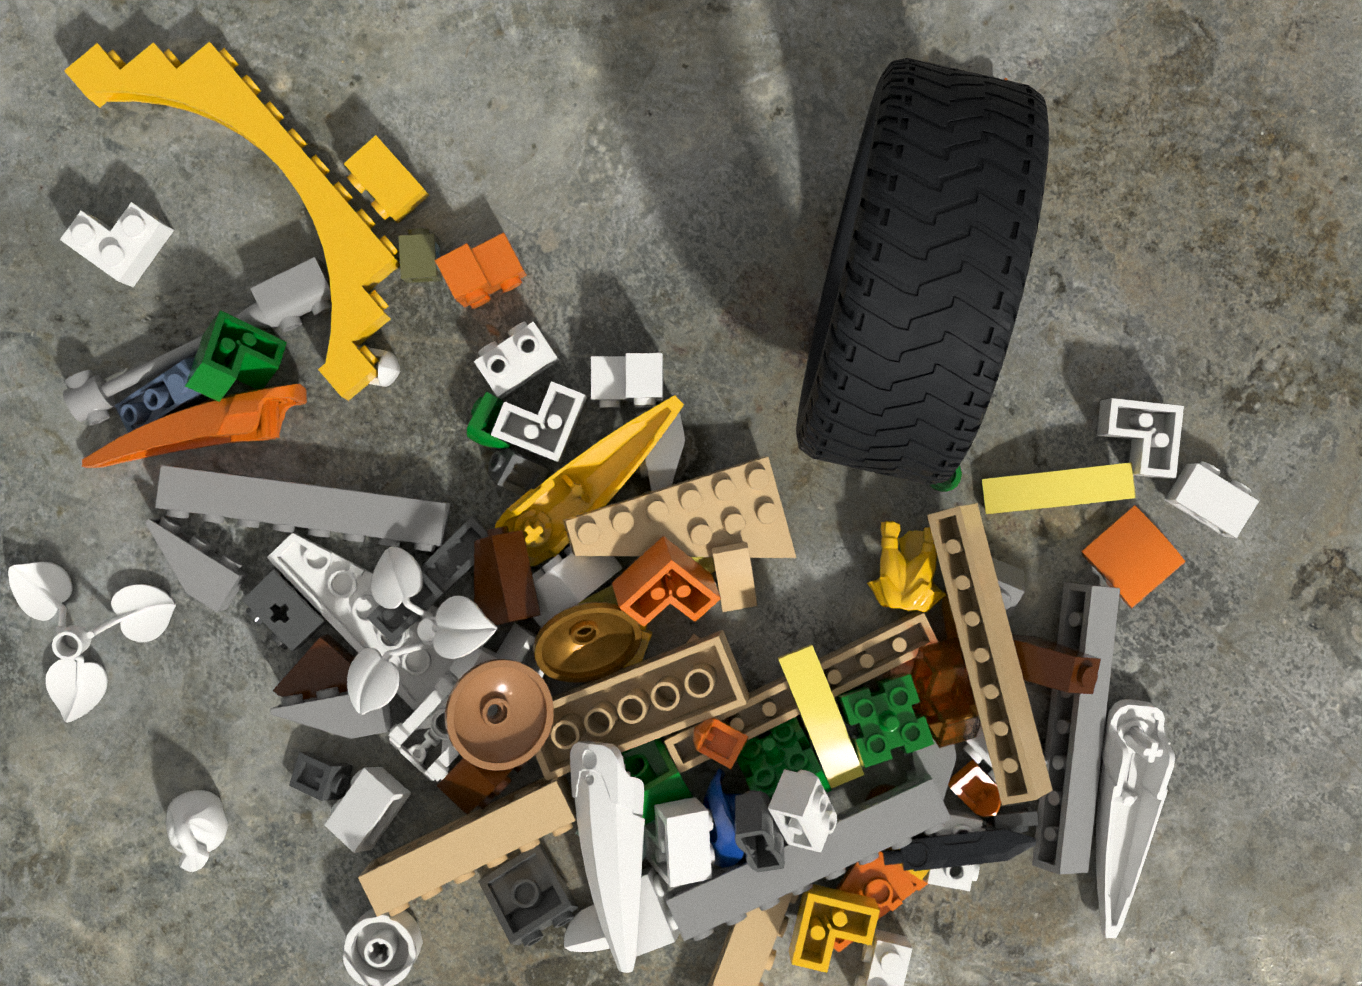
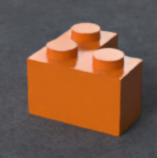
M504 232L474 248H471L466 243L435 260L454 299L464 308L470 305L472 309L484 305L491 300L490 294L500 289L504 293L513 290L522 284L521 278L527 276Z
M665 536L661 537L612 582L618 607L642 626H646L670 603L696 622L721 599L712 574Z

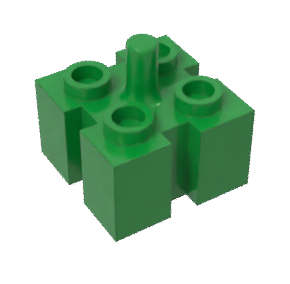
M902 672L876 681L879 690L870 693L869 688L861 686L836 696L844 722L850 726H856L858 734L850 736L859 763L864 768L893 759L890 750L899 747L900 751L908 754L934 745L925 716L918 713L914 714L912 705L919 703L920 700L909 673Z
M796 717L771 728L772 734L761 739L755 736L747 740L737 759L746 777L750 791H762L771 799L784 769L794 772L800 770L809 771L819 778L826 793L832 791Z

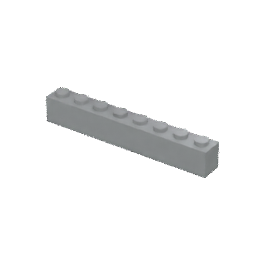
M161 465L155 508L167 509V516L189 518V512L203 514L202 521L224 523V518L228 517L238 519V526L259 528L260 522L273 524L272 530L294 533L295 527L309 528L308 535L329 537L330 531L344 533L343 540L365 542V536L379 538L378 544L400 547V541L414 542V549L435 552L436 546H442L446 542L451 503L170 465Z
M1064 582L1057 643L1100 658L1101 661L1093 694L1067 693L1053 688L1051 692L1044 759L1047 762L1046 767L1052 791L1039 798V825L1036 826V845L1033 851L1032 866L1059 875L1088 873L1120 595V588L1073 582Z
M926 773L837 814L836 827L833 833L828 834L821 853L789 845L784 839L785 865L783 869L756 872L748 865L745 856L733 866L721 867L712 871V879L684 884L667 892L666 903L683 940L686 941L693 938L694 941H699L714 932V927L725 922L727 926L741 922L747 917L746 913L758 907L761 911L772 908L780 902L779 898L792 892L793 895H799L810 890L813 887L812 883L825 877L826 880H832L846 872L845 867L856 862L859 865L870 863L879 857L878 852L889 847H892L893 850L903 848L912 842L911 837L925 832L926 835L935 833L946 826L944 822L950 820L951 816L933 778L929 773Z

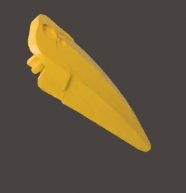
M674 395L610 433L562 467L534 490L531 488L505 510L496 521L495 528L508 526L509 532L523 530L530 566H536L548 558L557 556L570 543L563 519L606 506L654 448L684 404Z

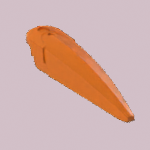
M301 384L267 387L224 396L220 402L212 399L176 411L115 439L82 459V467L101 468L173 452L228 443L280 438L279 433L286 411L292 406L307 403L306 388Z

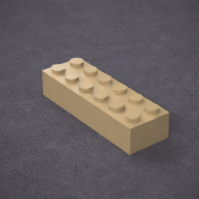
M717 631L600 679L552 696L554 706L552 728L546 742L535 754L545 780L549 781L571 772L570 751L577 742L609 743L619 748L620 752H624L746 705L750 694L724 631Z
M565 774L546 781L545 777L489 803L483 810L479 808L372 860L359 875L358 879L376 916L378 917L387 912L390 916L397 915L409 908V902L421 896L423 900L432 898L443 890L442 885L454 880L455 884H460L475 875L474 870L487 864L488 868H493L508 859L506 854L518 848L521 853L526 852L541 843L539 838L551 832L555 837L573 828L572 822L576 821L577 818L575 798L572 797L571 786Z

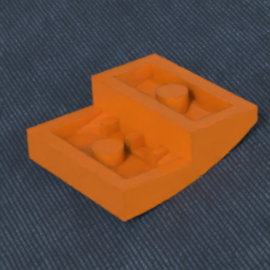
M1136 505L1081 551L1082 556L1106 579V584L1109 587L1120 588L1119 597L1131 609L1185 563V560L1174 546Z

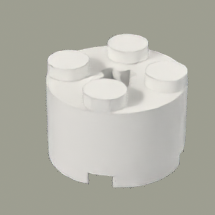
M373 908L368 910L358 919L347 934L343 954V962L347 972L356 982L364 986H394L408 975L419 956L423 944L420 928L415 919L405 910L394 916H390L387 912L378 917ZM384 943L387 947L380 949L377 944Z

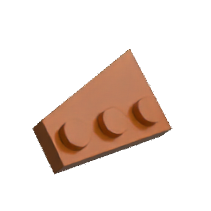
M883 851L878 852L879 857L870 863L859 865L856 862L852 864L836 887L837 890L875 898L880 909L878 920L890 910L894 911L903 904L902 901L916 890L920 891L928 885L924 878L921 881L909 871H904L903 867L899 864L884 865ZM836 937L833 948L840 952L853 941Z

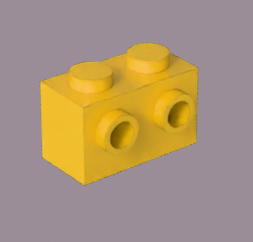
M376 135L344 163L351 172L346 178L361 194L367 189L375 198L371 206L384 220L391 216L399 223L430 196Z

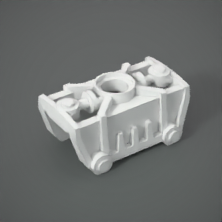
M453 673L449 676L447 674L441 675L435 682L436 685L434 687L436 689L403 724L401 722L398 725L395 724L389 730L390 744L398 749L430 781L436 780L438 782L440 779L443 780L450 769L448 766L459 755L452 746L447 732L442 731L437 724L439 715L445 713L451 690L459 680ZM496 704L488 708V716H494L497 713ZM429 728L424 733L425 741L422 744H415L408 749L402 745L415 730ZM442 741L441 755L427 768L423 764L428 754L427 749L431 745L436 747Z

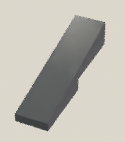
M471 516L420 566L423 585L417 595L409 597L413 604L427 611L474 566V541L488 537L486 530H489L476 516ZM402 602L395 609H388L379 605L367 619L391 643H394L421 616L405 607Z

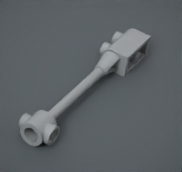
M313 257L251 287L250 289L256 302L234 317L261 330L275 329L280 326L282 332H288L302 325L300 316L310 311L313 312L315 317L332 311L330 279L323 262ZM202 336L107 382L101 376L94 375L92 370H85L68 377L64 381L68 389L63 391V397L69 411L79 422L88 420L90 425L106 421L110 418L108 409L115 406L114 394L166 370L184 359L196 355Z

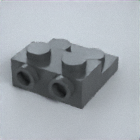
M542 844L521 853L478 881L510 944L521 945L523 943L525 948L534 945L544 937L541 931L552 924L555 928L567 924L574 918L571 912L579 908L563 877L559 876Z

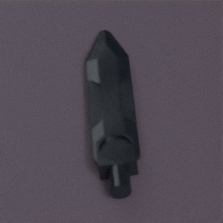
M1006 829L914 838L910 844L903 848L883 851L884 865L902 864L904 871H921L1008 861L1035 846L1036 839Z

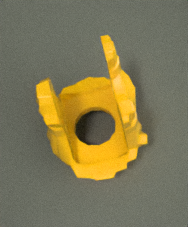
M894 521L881 522L882 551L880 557V577L877 580L867 582L868 586L873 591L876 600L883 607L928 612L939 600L946 596L932 581L936 571L937 552L930 527L924 528V531H908L903 537L899 538L900 552L898 550V536L901 531L900 524Z

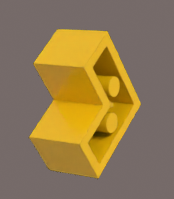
M812 884L813 887L810 890L802 893L788 952L792 965L827 973L836 937L872 946L880 909L875 898Z

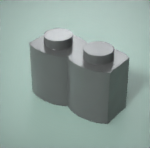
M752 790L735 796L736 845L746 853V861L754 871L764 872L783 869L785 865L784 837L768 809L771 798L762 791Z

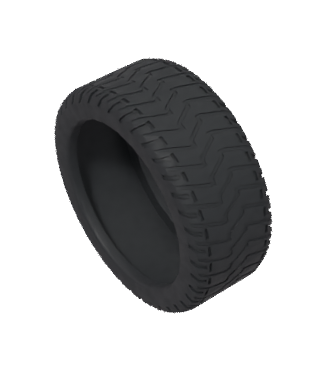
M911 58L890 62L882 73L870 104L847 187L823 286L801 391L796 436L798 448L812 459L932 485L947 481L969 451L987 411L1009 346L1028 275L1042 207L1048 163L1049 124L1046 101L1031 86Z

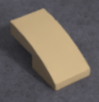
M743 542L712 548L722 612L757 606L748 543Z

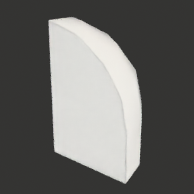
M594 905L581 910L570 921L564 937L565 949L575 952H594L610 949Z

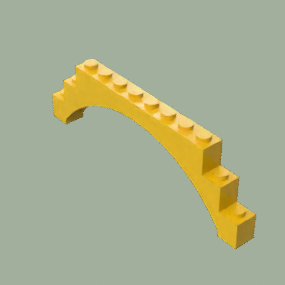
M209 41L182 64L169 48L163 52L153 42L126 64L114 49L107 52L96 43L64 71L82 93L99 108L106 102H142L165 105L195 113L243 136L263 151L286 175L300 195L314 222L324 250L330 279L332 302L331 333L326 362L318 370L342 398L348 401L352 399L374 378L378 377V369L375 366L379 362L378 358L366 345L361 348L358 346L391 320L384 311L389 305L376 290L370 294L369 291L400 266V263L394 257L399 251L385 235L378 239L371 230L376 224L362 208L357 212L354 211L348 204L353 197L339 181L334 185L330 183L325 177L330 170L316 154L311 159L302 150L307 145L294 128H291L288 132L279 123L284 119L282 114L270 101L264 105L259 100L257 95L262 91L247 74L241 78L234 69L239 64L225 48L218 52Z

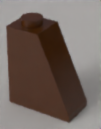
M508 526L486 530L488 537L474 541V602L495 625L540 616L523 530L509 532Z
M329 634L321 636L273 689V692L281 697L302 694L303 700L317 697L316 691L332 687H338L339 693L348 691L347 676L349 667L355 657Z
M1012 634L1025 681L1067 693H1094L1095 684L1098 679L1100 658L1037 636Z

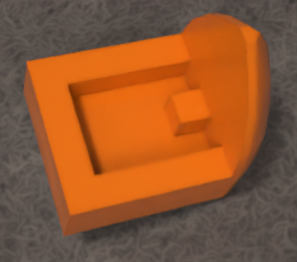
M716 718L704 720L694 728L693 733L695 749L729 769L733 768L749 738L748 735Z
M972 759L950 778L948 786L976 815L982 817L996 816L1001 806L997 784Z

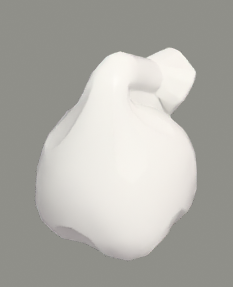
M205 790L188 791L177 796L169 804L166 814V830L170 844L180 853H183L179 860V866L189 872H195L205 865L209 858V852L216 849L224 841L228 829V822L220 798L214 793Z

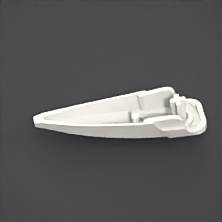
M1122 699L1112 706L1108 713L1103 738L1096 816V877L1102 935L1105 938H1116L1123 926L1168 792L1167 785L1175 764V753L1164 732L1165 718L1163 712L1150 702Z
M581 741L572 746L570 751L572 797L575 798L577 825L585 871L593 903L617 968L621 972L629 973L633 971L637 950L645 819L643 818L644 784L639 778L631 777V773L625 770L623 756L615 745Z

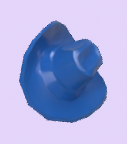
M719 768L709 783L702 804L710 810L713 817V829L709 831L710 843L715 853L714 864L724 868L735 865L742 859L744 852L739 849L735 842V796L741 794H725L722 792L721 782L725 772Z

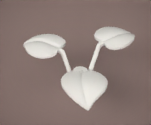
M389 547L382 554L372 574L371 591L375 601L382 607L395 609L403 602L405 607L423 617L417 628V634L421 642L387 651L383 656L377 649L370 647L362 650L354 658L348 671L347 689L353 707L361 715L382 708L395 696L399 687V672L396 665L389 661L392 657L421 649L428 650L430 646H434L435 651L440 656L448 659H457L479 648L497 630V626L485 616L478 605L464 596L448 598L438 608L436 617L433 616L432 612H427L413 604L409 597H413L421 591L423 585L422 571L414 557L399 547Z
M44 561L15 564L8 568L9 583L13 595L27 615L37 620L46 621L51 619L59 610V623L55 628L58 635L53 639L52 649L60 660L56 661L47 671L46 688L65 722L74 721L87 714L100 702L107 689L108 679L104 667L96 662L84 663V656L80 655L90 646L91 638L120 623L122 633L130 640L136 642L152 641L165 631L176 607L175 600L162 589L147 584H133L122 588L112 598L111 606L117 617L89 631L81 625L66 627L67 608L63 602L70 598L73 590L68 573L59 565Z

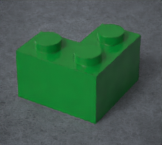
M220 310L202 336L185 387L218 402L221 401L235 380L241 381L255 389H262L279 369L287 342Z

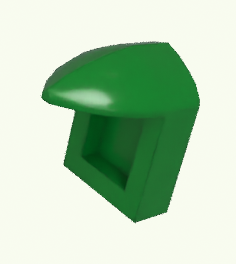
M488 392L483 397L478 398L471 410V416L473 417L467 426V438L487 447L509 448L510 444L491 435L505 401Z

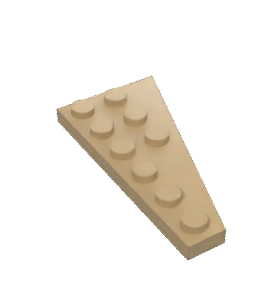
M762 456L563 519L570 546L575 556H642L661 537L665 536L690 557H713L712 548L747 542L750 558H796L769 456Z

